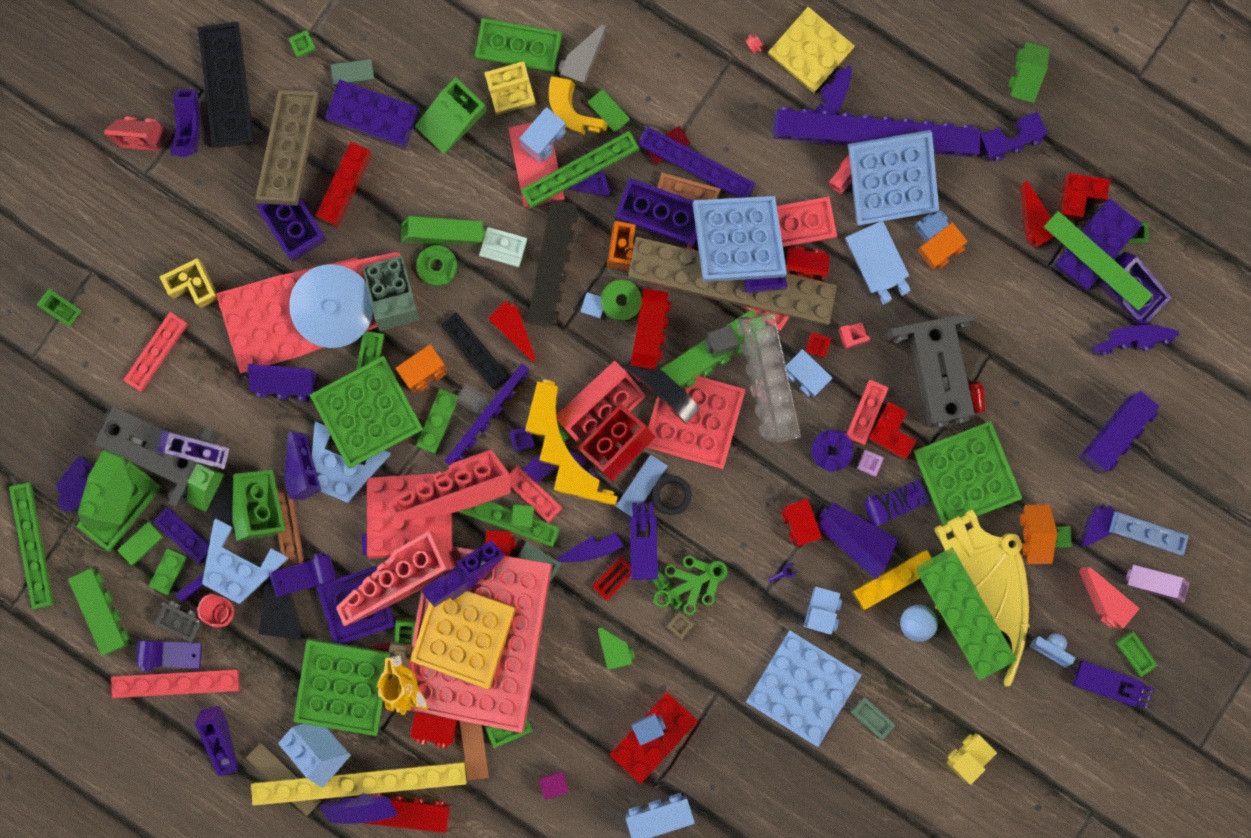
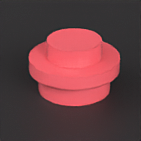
M748 35L749 38L745 41L754 54L758 51L761 52L763 43L758 36Z

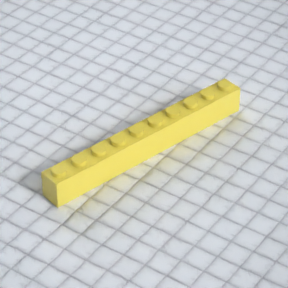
M465 762L335 774L323 788L306 777L255 782L251 784L252 804L263 805L361 795L362 793L374 794L467 784Z

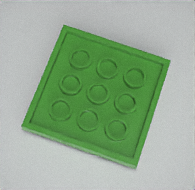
M385 356L310 394L349 469L424 430Z
M991 421L913 451L942 526L958 516H965L966 512L973 510L976 516L1023 499Z
M308 638L294 722L377 736L383 706L382 698L378 697L377 684L384 672L385 658H390L391 653Z

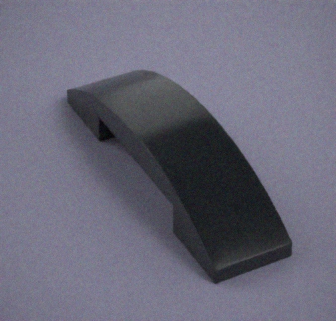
M631 360L624 367L638 382L641 381L671 408L670 411L685 424L700 410L693 399L659 367L656 366V369L632 366Z

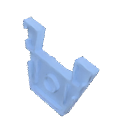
M315 422L312 458L321 492L349 503L366 484L367 479L376 473L380 466L390 457L391 453L384 450L367 459L365 465L358 464L349 469L342 456L326 450L331 435L325 425Z
M215 518L202 584L241 604L270 576V572L276 571L289 557L271 548L261 567L223 548L233 527Z

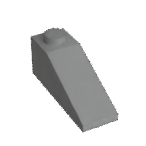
M601 25L567 55L566 60L561 61L558 69L561 72V78L572 80L574 84L584 87L605 36V25Z

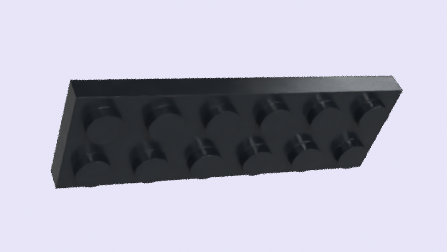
M239 22L197 27L212 147L217 149L253 144L255 141Z

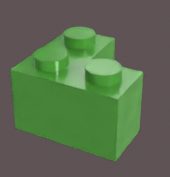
M1025 42L1023 49L1019 48L1015 66L1017 73L1015 76H1011L1008 85L1011 88V97L1032 103L1035 102L1048 69L1049 48Z

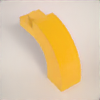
M551 76L549 85L550 106L554 114L566 123V127L574 133L585 136L586 128H588L587 131L592 133L606 131L608 123L605 120L582 116L575 112L572 105L575 87L573 81Z

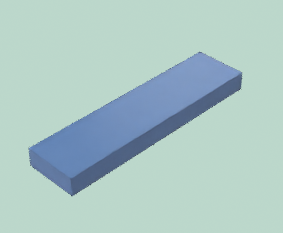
M1114 512L1109 530L1110 533L1184 556L1189 535L1119 512Z

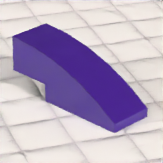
M615 532L598 543L592 536L557 559L559 562L571 563L589 561L611 554L624 546Z

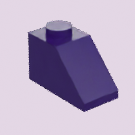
M1102 504L1092 509L1094 513L1090 514L1087 518L1079 543L1081 547H1086L1112 534L1109 532L1115 512L1112 505L1105 507Z

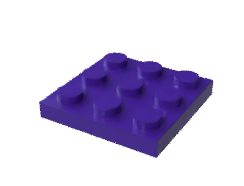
M377 566L316 586L334 643L343 644L395 627L390 606L348 626L343 625L336 609L353 590H356L368 576H371L377 570Z

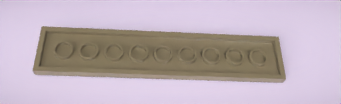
M640 237L635 239L627 277L632 280L824 326L830 325L837 287L834 284L788 273L785 276L788 286L786 289L746 294L743 280L703 282L698 251Z

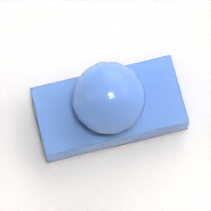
M1053 633L1047 638V641L1038 636L1030 644V648L1064 668L1072 665L1075 657L1064 651L1067 647V640L1062 634Z

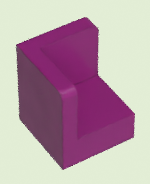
M563 770L538 779L545 800L569 792Z

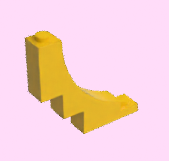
M549 380L537 381L525 431L526 433L545 437L539 460L543 463L559 466L554 491L616 506L618 497L614 496V492L602 489V492H598L600 480L590 475L574 460L562 440L556 415L558 386H554L555 382Z

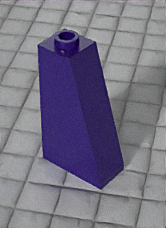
M832 502L829 508L824 507L818 517L822 519L818 528L872 577L877 579L885 569L898 539L835 502Z

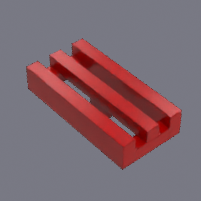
M620 557L592 587L608 601L631 577V566ZM622 563L624 566L600 589L598 586ZM628 569L630 572L606 595L604 592Z

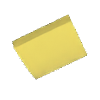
M524 61L484 72L496 115L536 105Z

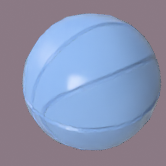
M913 605L903 612L900 626L908 639L915 642H923L929 640L935 634L938 621L935 613L929 607Z

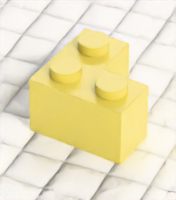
M198 258L160 276L168 295L173 299L190 291L196 305L201 308L218 300L215 287L203 263Z
M976 733L967 736L962 742L964 745L959 750H953L947 757L949 760L946 762L964 782L970 785L985 771L984 766L997 754Z

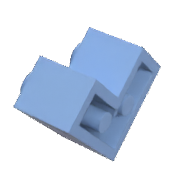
M546 107L519 138L521 148L539 163L543 159L546 161L553 153V142L556 139L559 141L566 133V123Z
M814 587L803 627L826 634H832V631H836L839 619L836 618L837 614L835 612L840 610L842 598H839L840 593Z

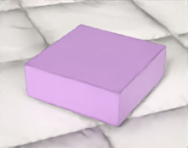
M864 450L856 469L876 477L884 457Z

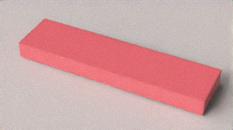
M169 312L123 381L142 392L188 323Z

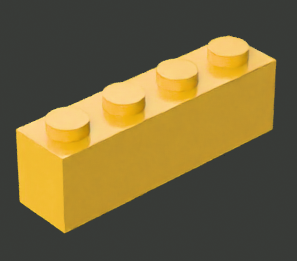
M923 550L881 574L877 579L874 578L853 590L852 594L861 610H866L920 579L915 567L931 559L929 552Z

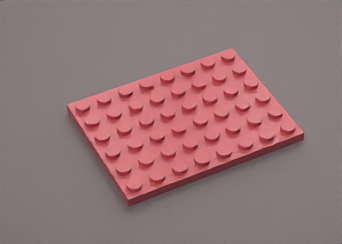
M452 546L453 554L451 556L456 567L457 561L475 550ZM504 555V558L485 577L468 590L516 607L490 689L410 661L430 602L421 589L408 668L415 674L418 688L423 694L429 709L424 710L411 707L410 711L520 733L524 732L553 564Z

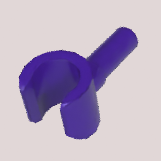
M794 563L787 564L783 571L768 578L769 582L772 583L785 576L788 578L793 577L798 570L791 572L789 567Z

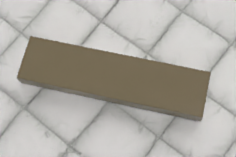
M262 742L246 757L269 781L299 778ZM322 799L294 801L292 803L308 816Z

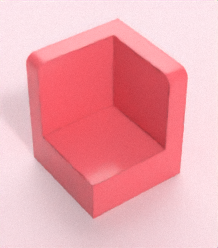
M863 323L851 326L846 325L838 330L844 349L870 341V337L866 335Z

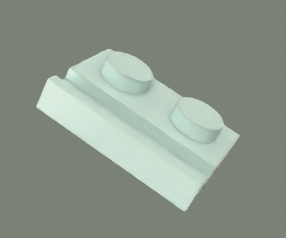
M487 227L479 257L519 268L528 239Z

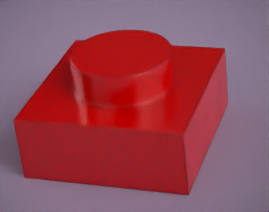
M811 332L805 352L825 359L831 338Z

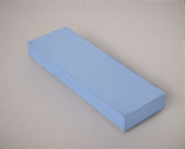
M650 454L616 507L629 516H633L632 503H637L638 511L641 507V502L646 500L668 466Z

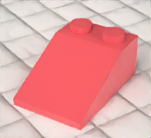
M124 117V120L117 119L105 129L104 134L119 148L161 151L163 127L155 119L137 121L133 117Z
M1091 567L1080 568V576L1095 610L1102 617L1100 621L1108 628H1124L1140 608Z

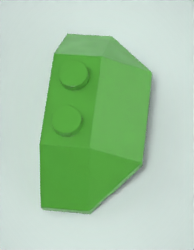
M105 449L100 454L88 476L78 510L82 525L101 532L123 524L134 489L124 457Z

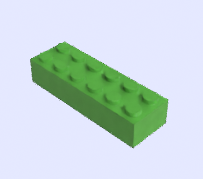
M953 547L915 567L979 681L1017 661Z

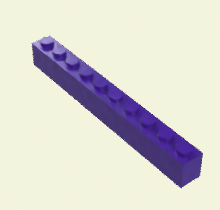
M782 107L774 113L772 139L848 146V144L930 130L932 132L934 154L974 158L980 154L981 129H974L972 125L954 127L952 123L934 125L932 121L914 123L912 119L894 121V118L891 117L874 119V116L871 115L854 117L851 113H843L840 116L833 115V112L823 111L820 114L813 113V110L802 109L799 112L793 111L789 107Z

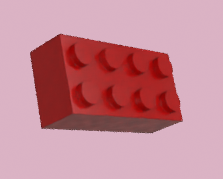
M667 691L642 717L644 718L652 713H655L657 717L661 715L666 729L663 730L664 735L640 746L632 728L609 754L640 784L698 722Z

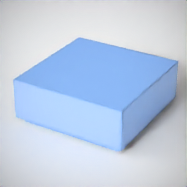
M586 293L580 313L600 319L603 312L601 297Z

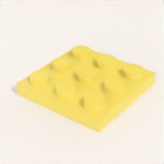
M807 7L769 50L768 55L815 93L855 46L812 9Z

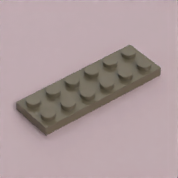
M278 91L255 198L257 203L298 205L320 99L318 92Z

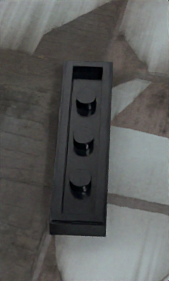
M457 312L441 324L443 329L492 389L509 377Z

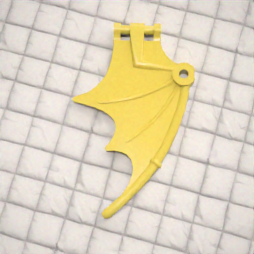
M970 510L966 512L965 516H958L948 521L944 526L939 525L935 527L934 530L945 551L951 547L954 548L999 629L1005 632L1010 639L1011 648L1017 661L1009 665L1004 679V685L1009 687L1014 680L1019 666L1027 630L1030 627V624H1028L1029 596L1027 577L1020 552L1023 544L1016 534L1008 533L1002 537H997L985 532L980 527L974 511ZM970 522L973 528L966 530L965 524ZM952 532L954 537L947 540L946 534ZM1009 541L1013 542V546L1011 548L1008 545Z

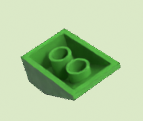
M273 470L233 475L232 521L237 541L275 536L286 531Z

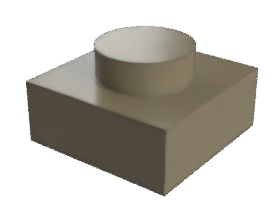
M390 642L389 653H391V657L400 655L402 665L408 667L412 646L411 644Z

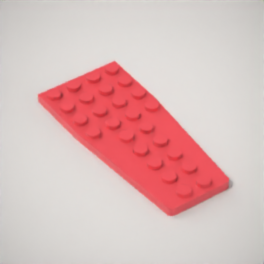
M395 252L336 265H342L354 270L365 280L362 266L401 256V254ZM309 270L275 276L216 293L240 374L248 372V364L268 366L323 348L305 339L294 326L290 315L292 290L297 281ZM374 313L372 321L366 331L378 327L375 321Z

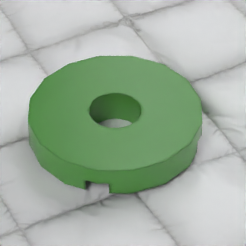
M432 245L419 254L416 260V270L419 277L426 284L443 286L455 277L457 261L455 255L448 248L442 245ZM439 260L442 262V268L439 271L431 269L433 261Z
M622 279L613 281L601 293L602 310L612 320H630L637 315L641 308V293L636 285L630 281ZM618 295L625 297L626 304L624 306L617 304L616 297Z

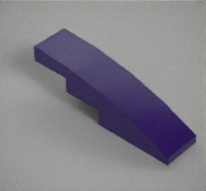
M363 793L357 799L343 797L338 803L325 801L320 806L330 823H366L392 818L398 814L388 797Z

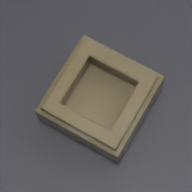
M678 611L666 627L682 640L695 624L682 612Z

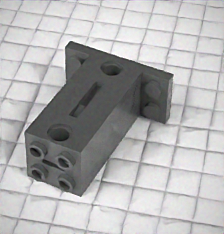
M974 312L891 328L886 334L888 342L894 341V344L903 343L909 339L927 427L933 426L934 429L943 428L949 425V422H954V425L963 424L970 421L969 418L975 415L957 335L958 331L967 330L968 327H971L970 324L976 320ZM929 334H933L936 337V341L930 339ZM946 406H948V407L951 408V410H952V414H951V415H949V414L946 412V410H945V407H946Z
M113 406L112 409L106 412L104 417L105 423L96 432L94 444L177 483V486L173 487L168 495V498H170L168 503L185 509L188 503V480L196 464L199 462L188 460V464L184 468L183 464L187 459L157 452L162 431H169ZM205 427L204 430L199 432L196 440L216 445L221 433Z

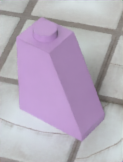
M1133 565L1132 569L1128 570L1126 577L1128 586L1181 603L1185 602L1190 584L1182 577Z

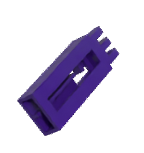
M636 502L632 503L633 516H630L632 580H658L656 516L653 513V502H649V510L646 511L645 502H641V511H637ZM639 523H641V532H646V523H648V537H639Z
M1082 660L1079 662L1072 684L1073 686L1135 707L1138 705L1147 709L1149 704L1141 702L1142 698L1151 701L1152 696L1146 695L1144 692L1145 690L1148 692L1154 691V688L1143 685V681ZM1120 683L1133 687V689L1125 686L1123 688V692L1131 694L1130 696L1118 692Z

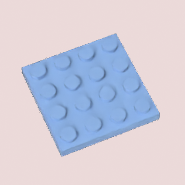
M930 130L848 144L856 223L858 225L939 211L933 138Z
M775 196L693 201L703 282L779 278L787 275Z
M789 630L746 700V703L818 747L862 675Z

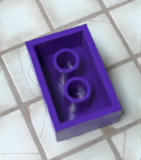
M299 197L298 205L262 203L256 205L292 262L327 241V238L301 197Z

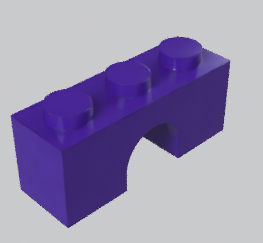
M1038 111L1019 119L1015 123L1018 130V137L1015 139L1005 137L1000 127L980 135V147L987 162L994 160V162L1000 161L1006 157L1005 154L1010 152L1017 154L1025 150L1024 146L1031 144L1033 147L1044 142L1043 139L1048 133Z

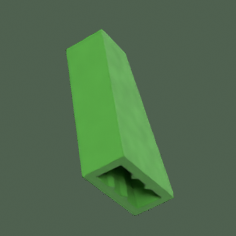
M409 216L401 225V244L479 245L486 236L483 221Z

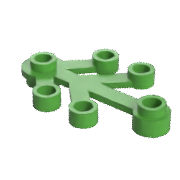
M686 556L682 560L683 566L687 569L694 567L704 571L705 573L700 576L679 570L674 565L666 566L664 569L666 577H676L688 582L668 592L664 590L658 591L653 597L654 604L659 608H664L669 605L671 599L691 590L688 602L683 606V612L688 616L693 615L696 612L695 605L702 583L710 580L707 593L702 596L701 602L705 606L712 605L715 601L714 594L719 581L724 580L728 573V569L723 562L713 561L707 564L696 560L693 556ZM687 558L692 560L691 566L686 565L685 560ZM668 568H673V575L667 573ZM714 568L720 569V575L713 573ZM659 596H663L665 598L664 603L658 602ZM705 596L711 597V603L705 602ZM687 605L693 607L692 613L686 611Z

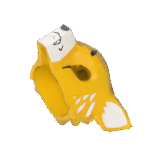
M395 655L385 658L384 672L377 684L378 697L385 701V708L389 711H394L396 708L397 713H401V715H405L407 710H411V707L424 710L429 709L423 694L418 688L415 674L411 669L402 665L401 656Z

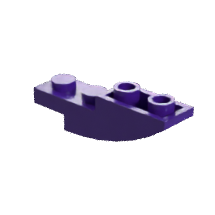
M850 65L845 69L841 67L834 75L835 81L832 84L827 83L820 91L822 93L820 101L824 105L820 103L813 113L821 114L823 111L833 112V115L838 114L849 88L852 70Z
M1138 325L1123 327L1110 331L1108 333L1110 340L1096 344L1091 349L1093 355L1100 353L1101 357L1113 353L1112 349L1120 347V350H1123L1133 345L1135 350L1142 348L1144 352L1155 348L1154 344L1162 342V345L1174 342V337L1180 334L1177 330L1162 326Z
M491 540L457 561V567L423 587L422 593L434 607L449 598L453 601L485 577L504 558V554Z

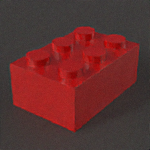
M620 403L577 449L591 464L613 482L650 444L655 435L642 421Z

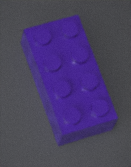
M339 79L325 119L329 124L406 150L419 115V110L417 106Z
M629 178L615 215V221L636 224L635 228L686 247L690 246L693 248L697 239L693 200Z
M1109 198L1081 231L1114 259L1143 224ZM1067 248L1053 264L1084 290H1088L1099 277Z
M1141 390L1130 394L1078 458L1097 474L1106 473L1108 470L1112 471L1119 463L1117 461L1118 457L1122 454L1125 455L1132 447L1131 441L1135 438L1138 439L1145 431L1144 425L1148 422L1151 423L1157 417L1158 413L1156 411L1160 406Z

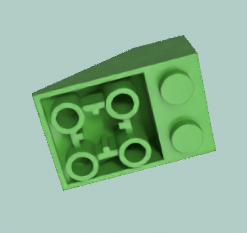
M455 77L441 91L415 127L445 155L487 112L486 105Z

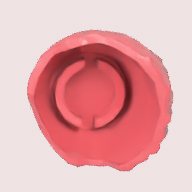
M210 594L204 596L199 602L197 608L198 617L205 624L213 628H221L227 626L232 621L234 607L227 598Z

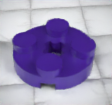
M827 429L815 438L811 452L818 466L833 472L845 468L850 463L854 453V446L851 438L844 431ZM829 445L832 447L836 445L838 447L836 455L828 453Z

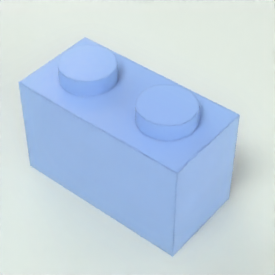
M803 349L784 368L786 371L785 376L791 382L796 381L801 385L799 389L807 397L811 395L814 398L832 379Z

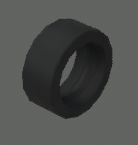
M670 475L663 477L653 488L652 499L654 505L660 512L666 515L682 513L691 502V488L679 476ZM675 483L683 489L684 500L678 507L670 508L661 502L660 491L666 484Z

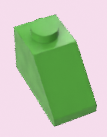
M197 463L188 480L187 502L206 512L224 473L209 465Z
M598 628L607 669L610 670L632 664L631 659H635L633 647H628L627 642L604 628Z

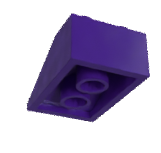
M1124 251L1115 262L1153 294L1146 304L1137 311L1100 277L1096 282L1139 325H1146L1172 297L1136 255Z

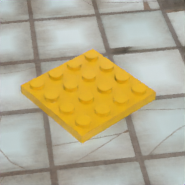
M468 590L453 601L449 598L436 607L429 602L410 661L490 689L516 607Z

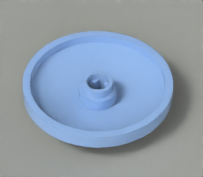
M336 264L321 265L306 272L295 284L290 297V315L298 332L309 342L326 348L343 347L359 339L368 329L373 318V309L366 281L354 270Z

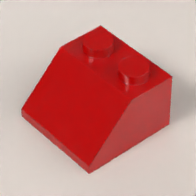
M792 246V249L788 248L785 260L787 274L822 282L825 281L829 269V255L825 254V251L813 249L812 252L804 251L805 248L800 246Z

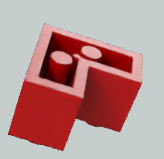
M1069 173L1063 181L1059 212L1068 220H1081L1084 217L1086 202L1103 204L1107 201L1110 179Z
M888 402L867 441L899 459L905 460L916 442L915 439L898 431L907 411Z

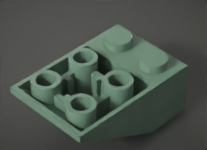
M403 256L362 266L375 321L380 331L420 320Z

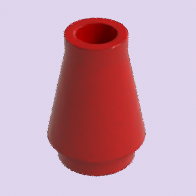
M981 382L968 384L974 413L986 411L984 386H982Z

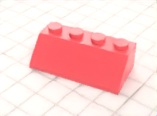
M614 361L556 414L557 422L580 446L620 403L631 411L646 395L627 371Z

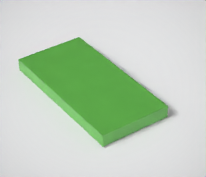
M482 18L474 58L476 60L505 65L524 61L527 69L555 73L562 32Z
M128 461L126 467L132 478L134 489L123 524L101 532L82 525L81 522L76 525L108 552H111L163 487L131 461Z

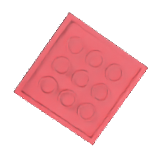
M700 376L696 379V383L688 389L682 388L700 408L686 424L670 411L671 408L657 396L648 427L655 435V438L646 448L723 470L746 389Z
M434 474L371 477L367 479L368 559L389 558L393 551L428 531H432L448 548V551L453 554L452 513L419 519L395 520L386 507L387 502L406 491H413L417 488V484L422 481L426 483L433 479Z

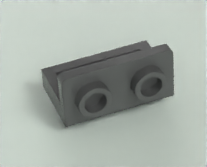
M173 600L162 602L161 606L163 607L154 625L193 643L203 624L198 617V612L191 609L187 612L181 609V604Z

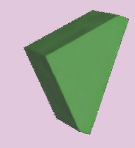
M50 288L37 303L38 307L68 327L72 325L81 313L78 307Z

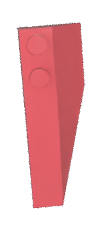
M491 449L449 465L448 470L443 473L437 472L433 475V479L428 482L422 481L417 484V488L413 491H406L387 502L386 507L395 520L434 517L461 511L510 494L511 475Z
M428 531L390 554L391 556L384 563L382 562L371 576H368L363 581V584L356 590H353L336 607L343 625L348 626L412 595L455 568V562L448 548L432 531Z

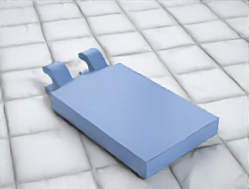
M883 221L845 237V241L870 293L877 292L883 305L892 300L887 291L888 289L897 286L901 296L911 291L904 280L909 277V274Z

